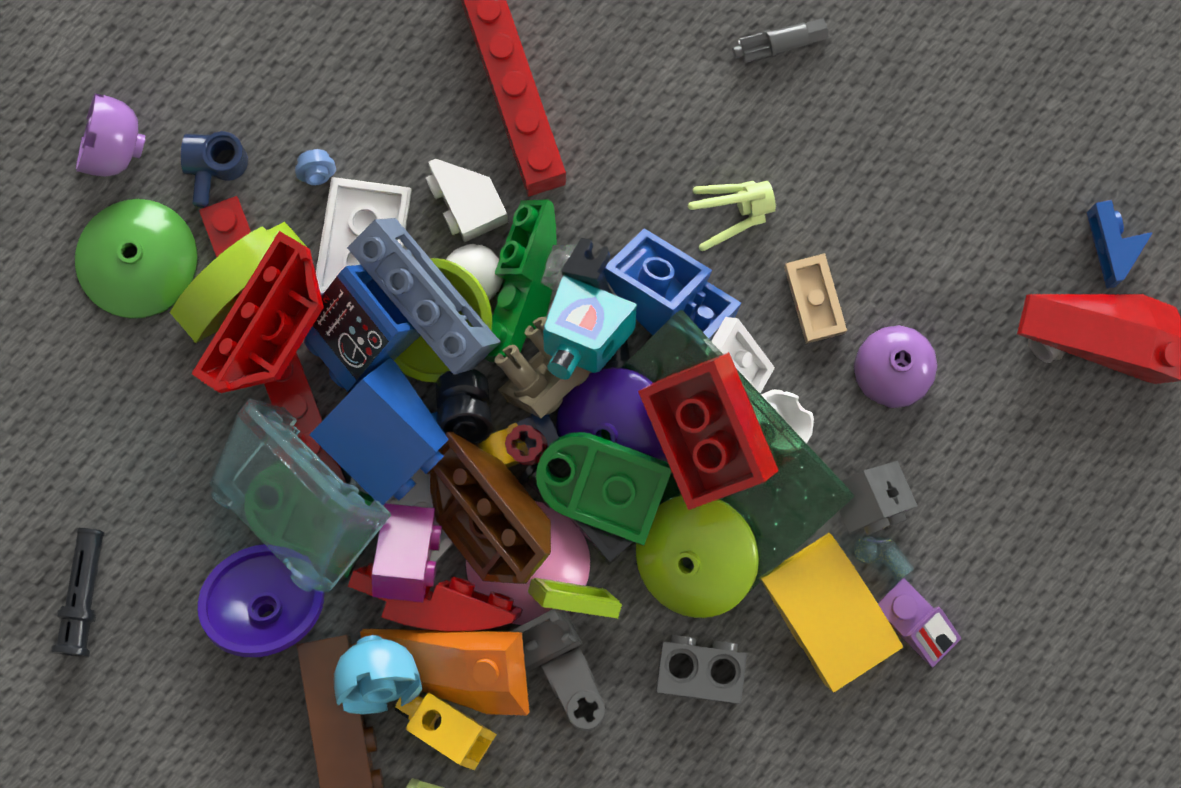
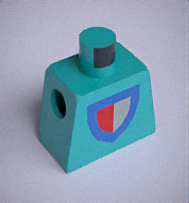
M564 275L560 281L543 330L544 351L548 355L553 356L547 365L548 370L554 376L564 380L571 377L577 366L592 373L600 372L635 330L637 304Z

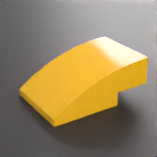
M827 533L759 577L793 637L805 651L823 683L833 693L903 648L902 643L877 601L830 533Z

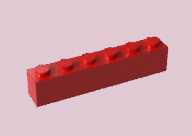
M461 0L527 196L530 197L566 185V171L507 1Z

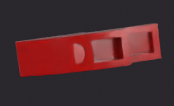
M369 563L368 567L363 566L354 570L348 587L372 596V570L374 563ZM451 577L450 581L444 580L436 585L434 592L430 591V586H426L424 602L379 598L386 601L382 618L403 625L439 631H474L494 628L513 623L521 617L523 611L522 608L513 605V598L498 592H490L489 596L474 590L475 584L458 577Z

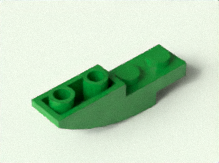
M548 199L521 200L513 216V223L506 243L500 252V259L494 273L505 280V283L499 293L498 303L492 316V332L501 343L484 358L489 362H494L499 353L504 358L507 357L502 350L510 345H516L519 352H521L526 338L524 334L526 328L530 325L535 330L536 327L532 322L537 318L546 317L553 290L557 250L554 204Z

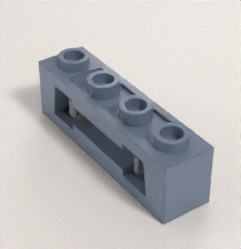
M396 218L375 219L347 247L453 374L473 370L501 343ZM398 239L405 245V247L408 250H405L401 246V244L398 242ZM467 319H468V321L472 324L473 327H470V326L468 325V323L466 322Z

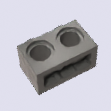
M672 635L671 643H661L655 693L741 704L747 653L737 652L738 644L713 641L712 648L696 646V638ZM682 654L690 659L692 670L686 678H676L669 671V661L672 656ZM717 660H725L733 668V677L727 684H719L711 676V667Z

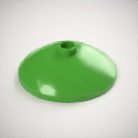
M145 199L121 201L100 211L84 228L75 252L77 277L86 295L104 311L119 317L133 319L151 317L175 305L180 295L193 281L198 260L196 242L186 222L169 207ZM137 247V254L133 258H125L124 253L127 248Z

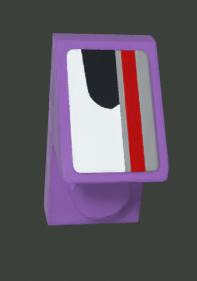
M902 578L878 602L892 628L932 668L962 639L939 606L933 608L905 578Z

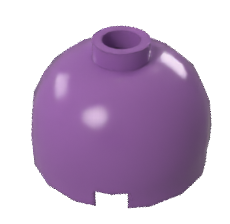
M95 93L86 118L88 121L84 137L81 139L76 171L106 177L119 174L125 170L132 157L140 159L145 135L138 133V119L129 106L115 98Z
M900 325L881 328L869 335L858 349L854 363L856 382L864 395L878 404L890 408L910 406L923 398L934 384L937 371L935 350L928 339L915 329Z

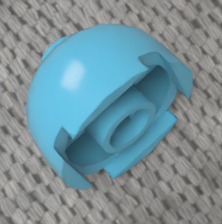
M377 635L359 639L356 645L352 646L340 657L334 672L336 703L338 706L343 703V709L348 713L371 714L388 711V702L395 701L401 697V706L418 697L422 690L420 674L412 654L406 647L392 640L382 639V637Z

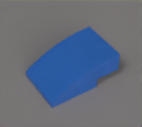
M645 228L610 260L603 270L606 281L618 297L637 304V321L658 341L692 366H695L707 353V348L725 317L735 318L741 306V302L708 282L712 272L710 268Z

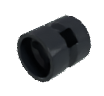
M475 369L453 374L451 371L445 372L435 383L438 425L445 435L447 432H454L474 445L482 443L492 432L487 378L483 373Z

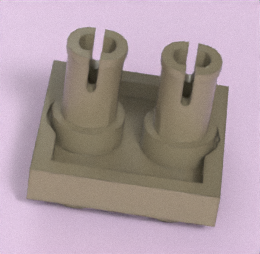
M546 317L534 320L532 323L536 329L534 330L529 325L524 333L539 350L534 357L527 362L517 346L510 345L502 350L507 357L504 358L499 353L494 361L509 378L498 391L507 402L539 418L554 412L561 405L562 398L575 386L582 384L591 373L577 366L571 377L564 380L554 376L548 370L547 365L553 356L548 355L544 351L543 330L547 320Z

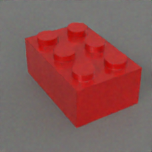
M729 352L658 380L638 391L688 510L761 484L779 471Z

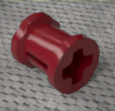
M519 425L514 427L512 432L506 436L505 447L507 453L514 460L523 465L531 466L539 463L541 456L548 447V443L543 433L534 429V427ZM526 435L536 442V447L530 448L529 455L527 456L525 452L517 449L518 443H523Z

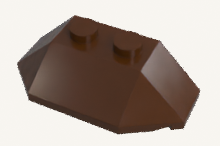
M447 432L446 436L449 440L438 450L444 457L427 473L430 474V494L433 508H435L436 522L439 526H442V530L482 581L526 584L551 554V520L501 460L454 432Z

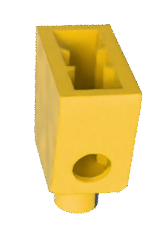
M428 693L424 699L418 696L401 706L400 697L395 706L397 713L410 720L406 727L407 731L457 764L472 770L476 769L497 735L431 693ZM439 717H441V724H440V726L435 730V729H434L435 721H436Z

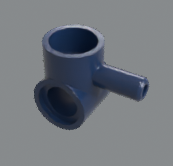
M220 131L211 135L185 134L182 140L183 174L195 175L192 204L195 207L206 208L209 205L211 176L225 181L239 178L248 166V156L240 140L230 132ZM223 150L235 151V155L230 162L226 164L216 162L218 154Z

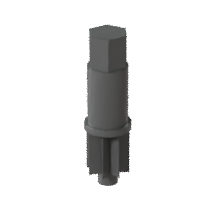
M824 18L771 31L767 29L762 33L740 38L738 40L739 46L732 48L735 59L743 57L744 63L769 56L775 57L778 53L828 39V28Z

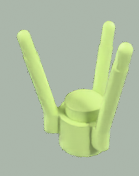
M768 181L696 186L693 188L694 194H736L702 199L688 204L690 210L737 203L741 215H749V218L699 245L700 251L716 246L751 226L766 223L765 214L775 212L776 209L774 193Z

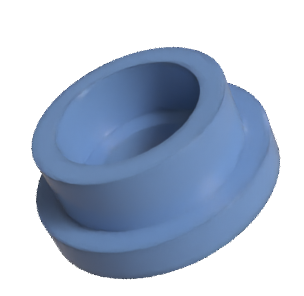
M309 150L297 158L298 164L295 167L296 177L309 185L323 184L336 172L334 160L324 150Z

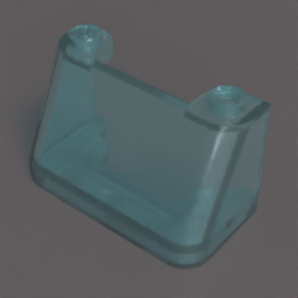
M248 399L237 414L209 483L213 489L211 496L221 506L231 509L292 572L290 578L297 586L308 592L312 589L330 592L392 514L379 501L374 500L370 506L364 504V499L358 495L360 490L355 485L344 483L297 436L300 432L294 426L297 420L285 408Z

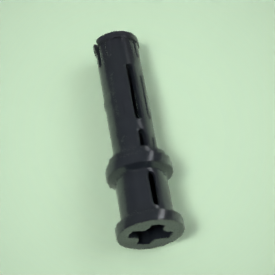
M77 528V539L65 606H61L57 612V617L61 620L57 644L51 647L52 653L76 657L90 656L87 642L90 624L96 620L95 611L91 610L101 545L105 534L101 530Z

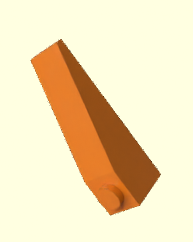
M363 629L360 631L361 638L377 635L382 637V639L392 640L406 647L412 654L418 668L422 692L431 693L439 698L485 714L527 716L530 712L522 632Z

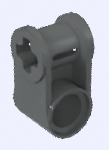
M580 647L542 664L541 666L556 698L560 700L573 727L581 731H590L597 728L604 719L605 706ZM585 700L588 705L596 704L598 709L593 712L594 720L587 723L584 717L577 719L574 716V713L579 710L578 702Z

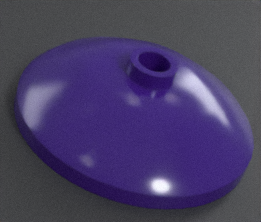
M603 368L600 372H591L582 384L575 386L563 397L556 423L559 437L569 433L583 432L602 438L601 431L605 429L610 433L612 442L668 462L638 392L653 383L647 377L629 369Z
M277 544L248 547L224 559L208 575L198 598V617L210 641L227 653L241 657H263L276 654L299 642L317 622L324 604L323 581L315 564L306 555L294 548ZM266 612H273L271 615L263 617Z

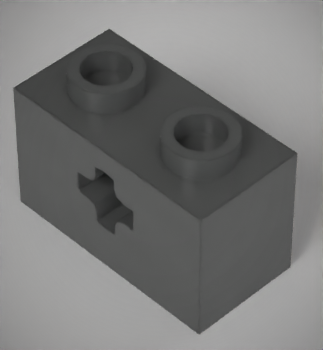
M898 461L863 470L829 486L849 533L864 528L866 534L870 535L879 530L887 529L907 520L904 512L918 506Z

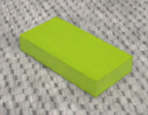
M534 578L531 579L528 593L545 608L618 619L622 607L620 601L603 588Z

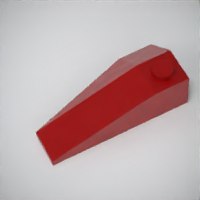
M1144 294L1026 295L1017 335L1146 382L1161 384L1181 381V316L1175 306Z

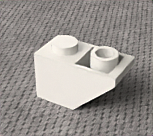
M438 159L428 162L432 175L426 177V180L434 198L443 197L449 209L443 213V216L452 235L460 233L465 243L508 223L507 212L490 177Z

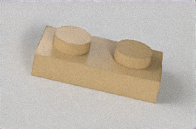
M825 253L786 263L784 269L806 344L845 334L847 328Z

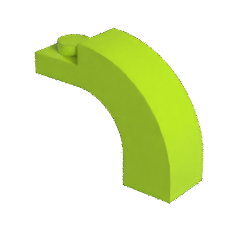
M286 222L267 231L262 226L234 243L204 268L183 291L170 314L195 343L219 330L279 231L306 246Z

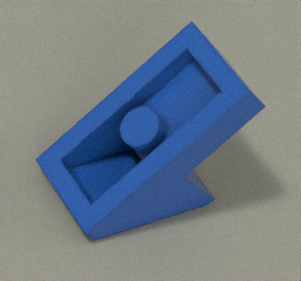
M1112 200L1095 203L1087 211L1107 289L1116 287L1126 278L1152 235L1151 232L1122 238L1121 234L1124 231L1122 216L1119 211H1114Z

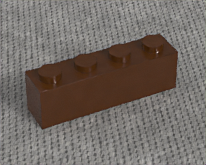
M348 635L296 644L320 788H384L382 771L380 768L373 770L371 753L378 751L374 727H366L364 714L348 713L344 711L343 703L339 706L336 703L334 672L337 663L348 649L357 644H352L351 636Z

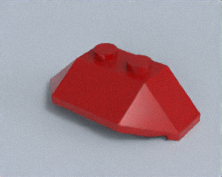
M281 231L278 232L191 373L219 393L280 380L324 308L311 251L308 247Z

